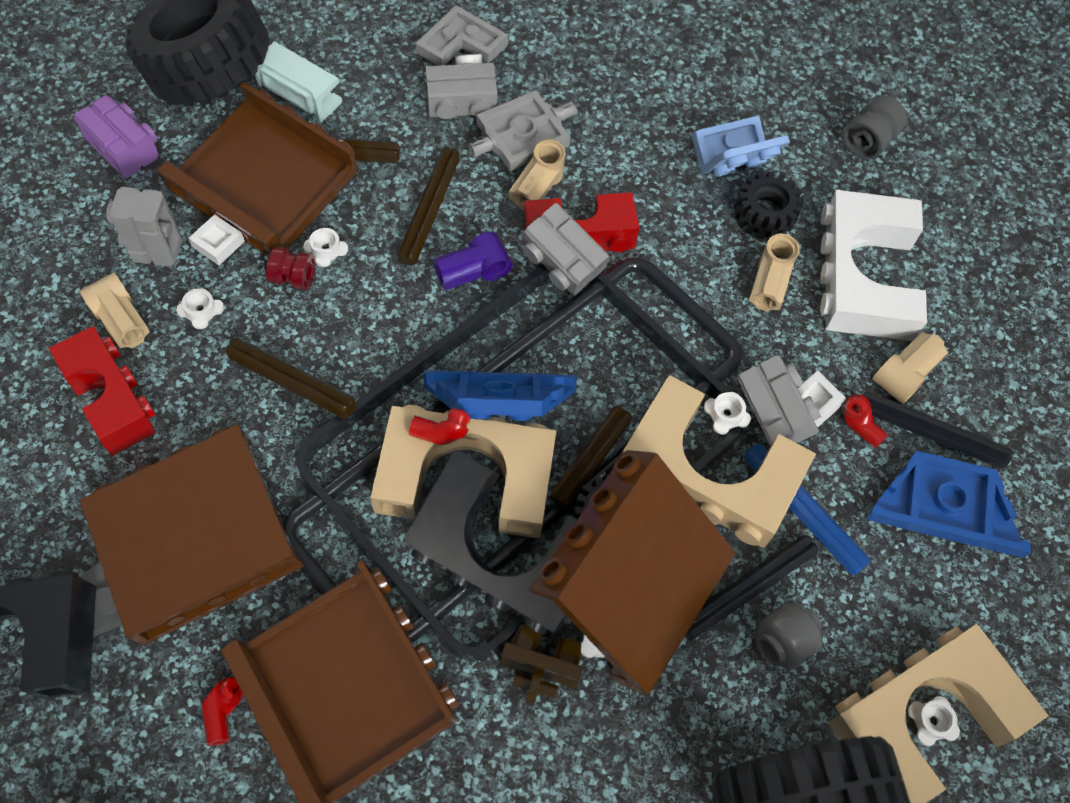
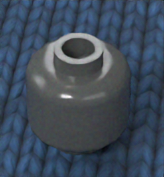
M786 603L760 621L757 627L758 636L756 644L762 656L770 664L787 669L796 668L816 654L822 647V624L819 617L811 609L803 608L795 603Z

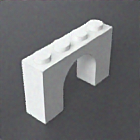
M836 190L830 204H824L821 214V224L826 225V232L821 242V254H826V262L822 266L820 277L821 284H826V293L822 296L820 306L821 315H825V330L913 341L927 324L926 290L887 286L870 280L854 264L851 251L862 246L911 250L923 231L922 201Z

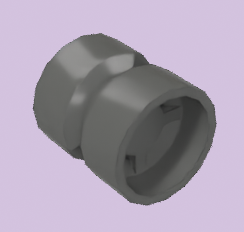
M885 95L876 96L861 110L860 114L855 116L845 126L842 132L845 146L858 158L864 160L875 159L905 129L908 123L905 108L892 97Z

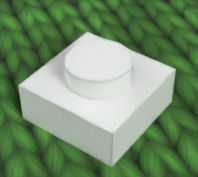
M215 214L189 237L191 246L217 265L223 263L245 242L240 231Z
M816 371L798 388L803 399L811 396L821 417L814 420L817 427L847 402L846 398L819 371Z

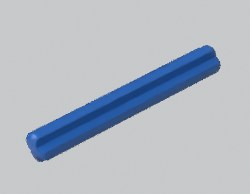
M758 443L746 452L744 460L757 472L768 450ZM800 485L789 506L791 511L850 574L855 575L869 564L870 558Z

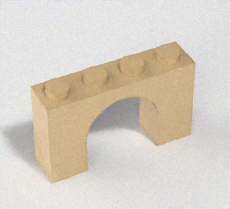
M669 375L624 448L622 455L626 450L657 453L712 524H721L732 530L746 544L765 548L778 530L816 453L778 434L756 474L748 480L736 484H720L704 478L692 468L686 459L683 450V435L695 417L705 394Z
M416 405L391 407L370 497L374 513L415 519L424 478L430 466L438 458L453 452L455 449L473 450L483 453L495 461L505 478L499 516V532L540 539L557 430H550L536 423H529L525 426L510 424L497 417L470 419L467 425L469 431L464 438L447 445H438L410 436L409 429L415 415L439 423L447 420L449 411L445 413L431 412Z
M975 624L965 632H962L958 626L954 627L936 639L941 648L932 654H929L925 647L903 661L908 670L897 677L892 670L887 671L869 683L874 690L872 694L862 699L856 692L836 705L835 708L840 715L828 722L839 740L853 737L880 736L892 745L911 803H927L946 789L914 745L907 729L906 706L916 688H938L955 696L965 705L996 747L1016 740L1049 716L978 624Z

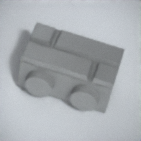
M494 63L426 66L429 117H440L442 119L465 115L477 117V114L497 106Z
M130 187L118 189L114 200L110 201L107 206L106 216L108 223L114 224L118 232L119 244L125 246L133 262L150 264L153 261L154 265L171 267L175 264L182 238L162 191L144 189L140 192L138 188Z
M555 203L523 233L522 244L524 245L523 251L525 255L535 264L541 262L550 271L549 278L553 284L561 291L567 289L573 296L605 269L610 258L558 203Z
M776 355L760 363L758 367L754 366L738 375L737 378L770 445L773 444L778 434L796 443L819 432L814 420L821 417L811 396L802 398L797 387L804 384L794 363L786 366L781 356Z

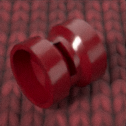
M274 247L267 262V281L277 285L287 282L295 289L307 291L312 284L315 274V256L305 252L292 255L288 248Z

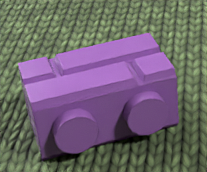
M105 95L93 102L92 107L87 106L74 114V120L82 137L123 178H129L140 171L141 166L146 167L158 159L159 154L154 144L158 141L155 133L146 123L139 125L136 122L137 119L126 103L123 102L118 105L110 96Z

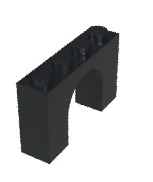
M455 449L404 537L403 542L413 548L411 555L422 563L433 567L435 562L449 569L447 577L460 586L470 589L472 584L487 592L484 599L493 606L505 612L508 611L509 607H512L524 614L522 622L536 632L545 635L547 630L553 633L559 631L567 616L551 599L532 594L529 589L539 576L542 566L551 559L564 540L568 529L578 519L568 515L547 554L532 570L518 576H507L494 571L479 556L474 544L473 529L476 517L500 474Z
M55 571L50 574V578L39 580L14 578L9 580L7 585L0 586V621L17 617L21 622L24 632L21 692L46 700L90 693L97 586L80 578L76 572Z

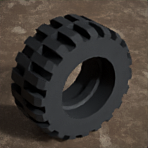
M151 0L145 5L146 8L143 11H139L135 15L134 23H130L127 29V55L154 95L165 102L177 106L179 104L193 106L194 103L198 102L206 104L211 102L213 98H222L229 95L228 92L234 88H240V85L248 77L252 78L258 72V65H263L269 47L268 31L251 0Z
M880 736L853 737L839 741H827L761 756V758L741 762L736 766H731L723 769L721 772H717L711 784L714 803H911L893 746Z

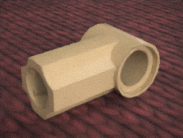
M552 139L540 141L535 146L533 158L509 190V198L515 203L516 207L524 210V201L544 199L551 187L562 180L565 149L561 143Z
M780 233L773 235L768 240L759 260V268L749 297V301L757 309L768 312L770 310H780L792 268L800 249L798 242L788 234Z
M114 272L79 290V293L96 319H101L106 330L120 349L124 347L134 348L144 342V338L150 331L131 304L133 302Z
M922 332L899 355L894 354L874 375L872 380L901 404H904L926 380L925 377L948 354L944 341L934 333L926 334Z

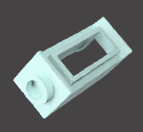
M275 41L269 45L266 59L263 65H258V72L255 74L258 86H264L309 114H315L319 123H321L342 103L340 96L330 92L339 84L338 78Z

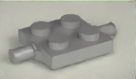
M535 90L477 114V125L485 135V138L469 143V151L473 158L488 151H493L499 155L511 172L527 165L531 161L534 148L540 141L552 139L561 143L564 148L569 147L571 137L562 126L561 121L577 115V108L572 101L554 108L546 103Z

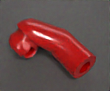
M858 394L850 396L844 406L846 424L876 449L887 438L888 434L873 422L871 404L868 399Z
M456 408L448 412L447 420L439 423L415 415L409 429V435L434 444L447 445L466 436L469 431L467 425L471 418L467 412Z
M234 676L220 680L202 702L201 709L207 746L221 745L230 741L227 717L239 704L244 695Z

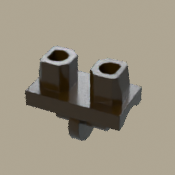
M520 625L511 644L505 643L501 666L533 676L530 677L516 672L512 685L529 690L525 703L534 706L538 694L555 699L558 685L542 681V679L576 690L583 667L579 666L582 644L567 638H559L554 657L537 652L542 634L526 625Z

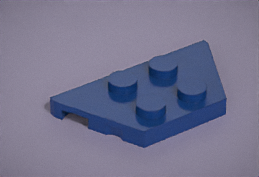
M424 370V388L450 409L456 408L467 412L471 419H487L491 415H508V418L512 420L526 421L530 420L532 416L542 417L576 392L577 375Z
M916 451L867 514V520L1012 556L1024 558L1031 553V546L1028 540H1021L1013 520L1017 517L1011 501L1004 494V485L997 470L938 455Z

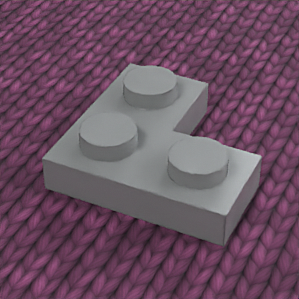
M456 5L415 43L416 53L438 66H443L460 50L464 49L471 54H482V60L490 63L508 45V34Z

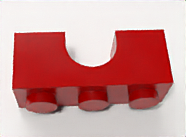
M632 192L596 195L593 217L586 220L573 219L604 251L623 252L628 249H635L640 227ZM561 198L524 201V231L555 203L562 207Z
M92 326L48 348L64 378L78 396L95 388H105L98 400L83 407L82 410L98 439L111 456L157 433L149 420L156 416L144 394L136 398L131 390L137 387L138 384L127 365L121 368L117 366L115 360L120 358L121 355L110 336L101 339L95 327Z

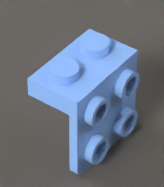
M759 116L697 130L691 134L701 173L714 172L715 177L735 171V167L746 164L747 169L766 164L767 159L780 155V149L790 143L788 136L765 141Z

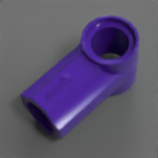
M495 232L482 233L472 239L468 247L433 259L437 279L445 291L482 277L486 281L499 280L506 276L513 267L510 257Z

